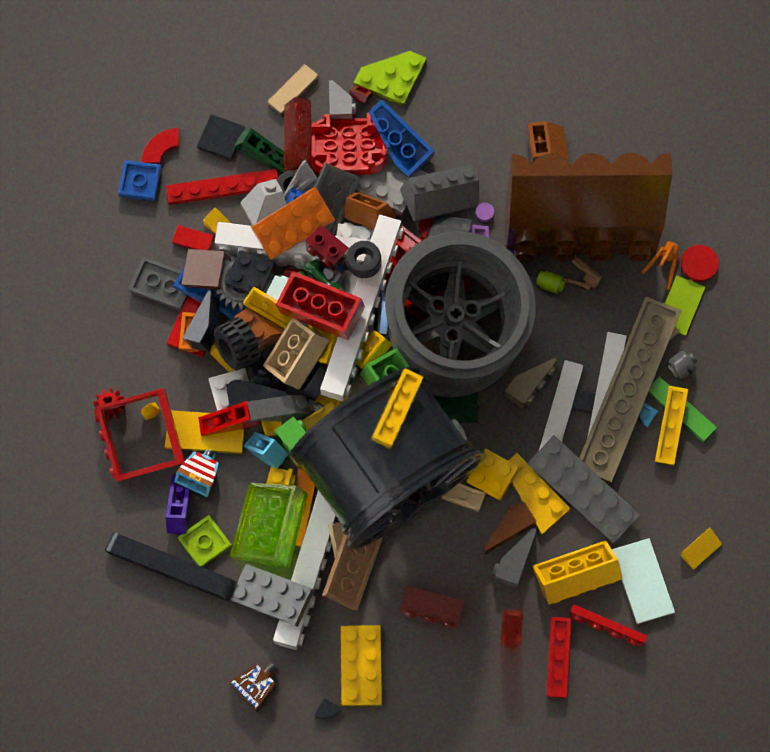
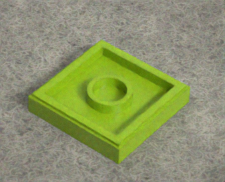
M210 515L188 529L186 534H181L177 537L194 562L201 567H205L232 547Z

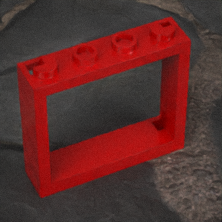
M165 388L96 406L97 411H94L97 423L100 422L102 430H99L101 440L106 442L107 448L104 449L107 460L111 461L112 467L109 469L112 478H115L116 482L185 462ZM158 396L175 460L122 474L105 411Z

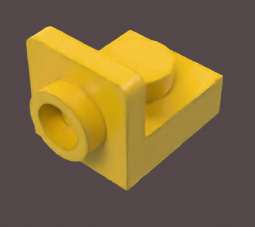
M271 467L266 487L289 492L290 487H294L296 481L293 469L284 470Z

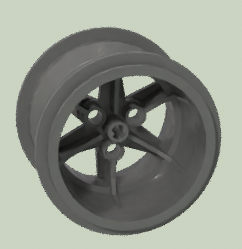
M457 231L437 234L413 246L394 268L384 293L386 294L385 310L388 329L386 334L381 335L392 343V346L386 353L397 348L409 366H418L426 378V386L434 396L452 398L471 395L495 383L506 372L514 358L528 341L534 325L536 310L533 286L520 261L498 242L470 232ZM449 273L444 297L431 295L417 286L431 276ZM463 275L480 282L490 291L493 297L466 301ZM407 299L429 317L411 330L404 316ZM433 304H441L442 310H436ZM379 305L378 314H377V332H378V322H379L380 305ZM473 307L476 313L469 314L466 308ZM499 309L501 331L498 341L495 342L489 338L476 322ZM447 334H455L456 340H449ZM439 338L440 356L428 350L421 343ZM462 340L486 355L481 359L456 361Z

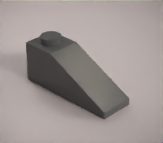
M288 395L249 401L247 403L251 421L287 422L292 417L298 421L310 414L305 395Z
M532 529L504 555L500 564H495L492 573L496 575L495 581L514 588L518 587L536 529Z

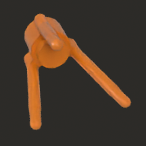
M667 241L665 246L660 248L658 253L642 270V273H645L660 256H662L660 266H663L666 260H673L666 290H669L676 263L680 257L677 254L680 247L674 242Z

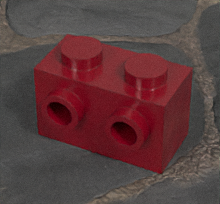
M322 225L305 241L306 251L313 257L317 256L321 260L320 262L328 269L331 268L335 271L347 258L349 247Z

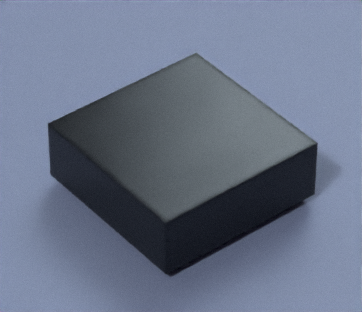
M576 390L573 410L592 414L595 393Z

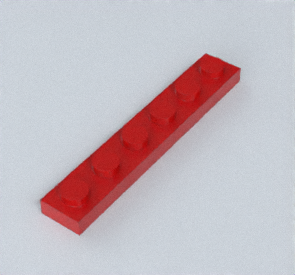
M277 169L166 185L169 205L250 193L259 183L277 180Z

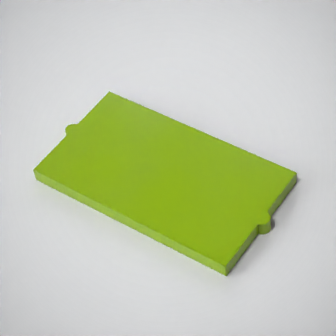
M676 275L665 304L681 310L675 328L679 331L678 334L686 336L705 286L693 282L692 279L687 280Z

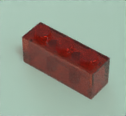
M407 586L401 605V613H404V616L415 619L416 616L423 618L424 622L431 624L439 622L442 623L443 627L453 629L459 626L464 601Z

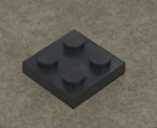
M239 250L225 280V285L248 294L253 287L263 292L273 272L275 262Z

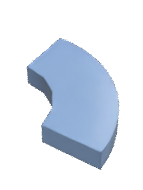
M380 291L378 332L381 334H386L388 329L385 291Z

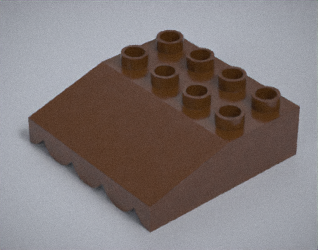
M671 152L660 155L653 163H650L647 158L640 154L626 153L619 156L612 164L604 156L596 153L583 154L573 164L562 155L555 153L544 154L537 158L533 164H530L521 155L512 154L505 206L506 248L513 249L514 256L520 262L534 261L537 259V255H552V259L559 262L571 261L575 258V255L589 254L590 259L593 261H608L613 258V254H628V259L632 261L650 259L651 254H656L665 225L672 180Z

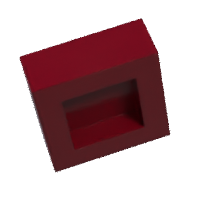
M356 84L350 89L349 95L356 102L366 103L371 98L373 91Z

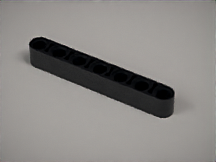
M115 532L112 533L104 550L110 555L225 601H229L237 583L226 576Z

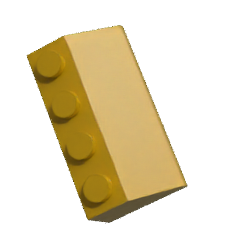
M606 540L533 565L539 586L548 604L558 603L569 597H575L581 593L595 590L598 587L623 579L619 560Z

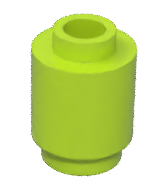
M541 271L536 281V285L540 286V289L554 294H558L559 291L562 292L566 281H563V276L549 271Z

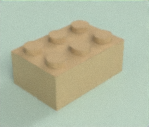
M292 318L263 366L283 383L300 390L330 340L310 325Z

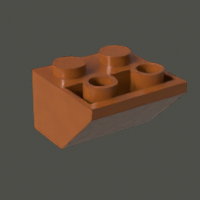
M548 121L528 123L527 137L531 164L540 156L548 153L562 155L569 161L563 126Z
M355 192L346 197L344 218L351 220L353 223L361 224L368 229L374 230L379 215L393 219L396 218V212L386 202L360 192Z

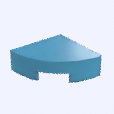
M644 402L639 418L646 428L649 427L658 410Z

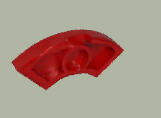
M179 128L168 129L154 136L146 145L141 162L160 165L162 157L166 152L179 147Z

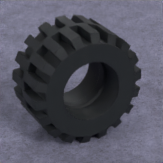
M236 317L216 327L214 338L217 349L224 361L232 369L237 371L259 360L260 349L258 341L252 329L245 321Z

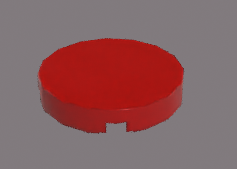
M705 245L689 247L681 258L683 274L695 282L710 280L715 275L719 265L716 253Z

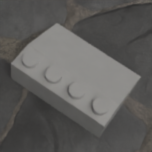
M387 153V163L382 171L370 175H356L360 177L354 193L360 192L388 203L396 212V218L402 221L408 212V207L400 188L407 178L428 173L419 170L410 177H407L395 165L390 154Z

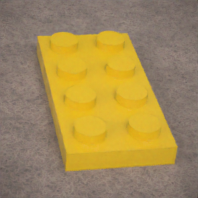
M380 625L341 626L342 706H382Z

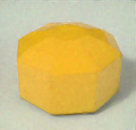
M156 402L150 403L141 410V415L145 420L153 419L159 414L160 408Z

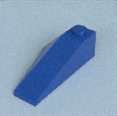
M383 100L369 111V115L393 162L407 177L421 170L434 157L435 150Z

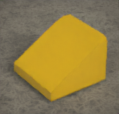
M214 208L203 220L204 226L215 235L218 222L230 223L217 208Z

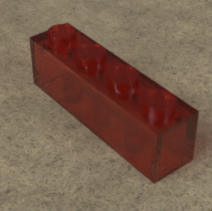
M294 97L284 105L285 172L289 170L297 171L304 160L307 161L312 169L311 100Z

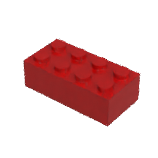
M292 271L275 304L281 314L348 341L365 309L362 298Z

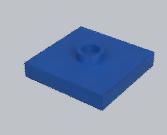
M124 160L118 196L155 201L161 165Z

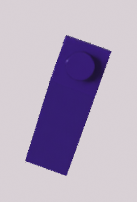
M172 475L166 511L167 533L186 534L191 489L174 482L176 475Z

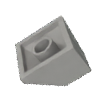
M274 179L257 184L240 202V205L253 226L285 206L286 201L277 180Z

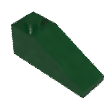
M252 128L243 131L234 145L248 157L272 169H277L281 174L289 171L295 161L294 158Z

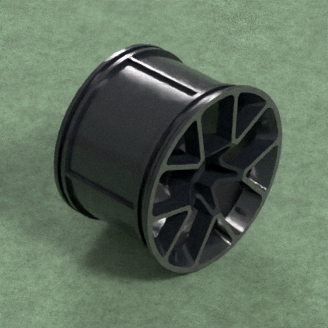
M408 366L390 373L347 399L308 430L290 452V457L295 461L296 466L305 470L343 525L341 530L347 535L348 543L346 546L350 551L360 549L375 542L427 509L469 476L486 457V453L483 450H477L475 447H472L473 444L470 440L463 438L426 386V378L418 366ZM406 368L422 376L423 379L392 446L388 448L371 440L399 378Z

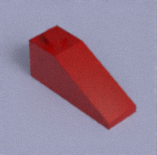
M248 401L198 417L201 436L247 429L262 424V421H251Z

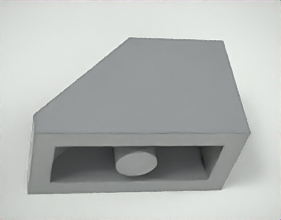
M329 80L330 119H352V115H356V103H352V97L333 80Z

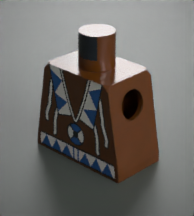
M271 662L263 670L257 664H254L229 683L258 712L276 688V684L271 678L279 670Z

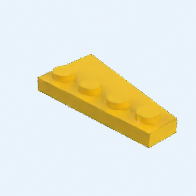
M516 453L508 460L520 467L511 483L517 490L522 502H525L534 516L536 526L542 536L570 511V507Z

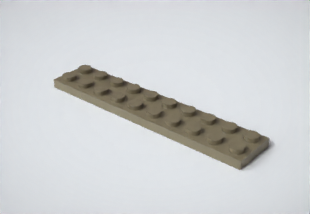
M645 297L579 457L603 481L610 484L613 481L681 313L680 309L649 297Z

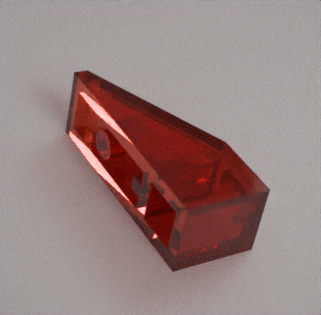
M503 609L500 622V645H504L505 648H516V645L521 643L523 610Z

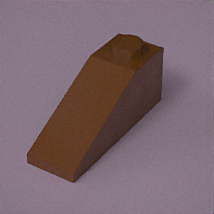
M517 502L508 508L509 511H507L484 546L483 552L485 555L536 525V520L525 502L521 504Z

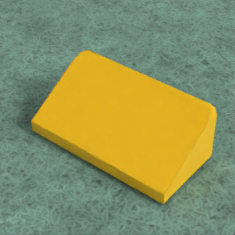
M373 330L368 337L367 343L362 345L363 355L360 361L357 360L356 365L363 369L366 364L384 355L392 346V343Z
M708 528L680 556L694 570L717 550L722 543L713 530Z

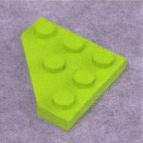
M408 51L363 66L354 81V86L357 84L373 91V94L404 106L427 58Z

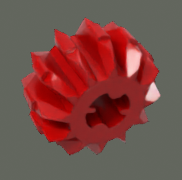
M109 388L108 393H106L102 389V395L96 394L97 400L93 401V405L96 407L108 402L125 399V397L120 396L119 390L113 393V389ZM126 405L105 411L107 420L110 421L111 416L117 420V414L123 415L122 409L126 408Z

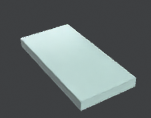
M650 539L612 549L619 560L623 577L621 580L636 624L674 614L675 611Z

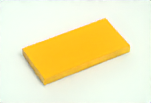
M172 411L182 450L205 452L209 449L217 453L242 454L245 429L201 436L198 417L210 413ZM166 431L165 449H172L169 435Z

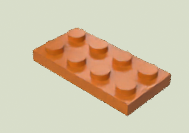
M314 187L250 228L268 258L272 260L309 237L320 225L325 227L335 219L317 188Z

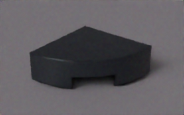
M323 698L314 717L319 719L330 718L338 714L341 707Z

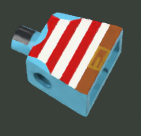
M209 449L204 454L193 452L177 470L174 482L208 498L219 465L218 461L214 460L216 454Z

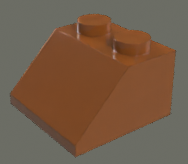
M249 307L235 316V318L238 317L245 321L252 329L258 341L260 352L277 342L285 328Z

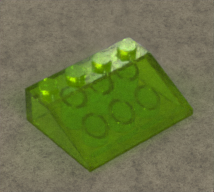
M249 483L230 557L273 567L289 568L308 493L297 486Z

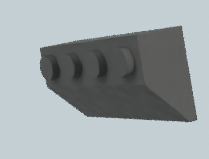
M472 164L407 178L400 188L414 222L477 208L480 204L479 179Z

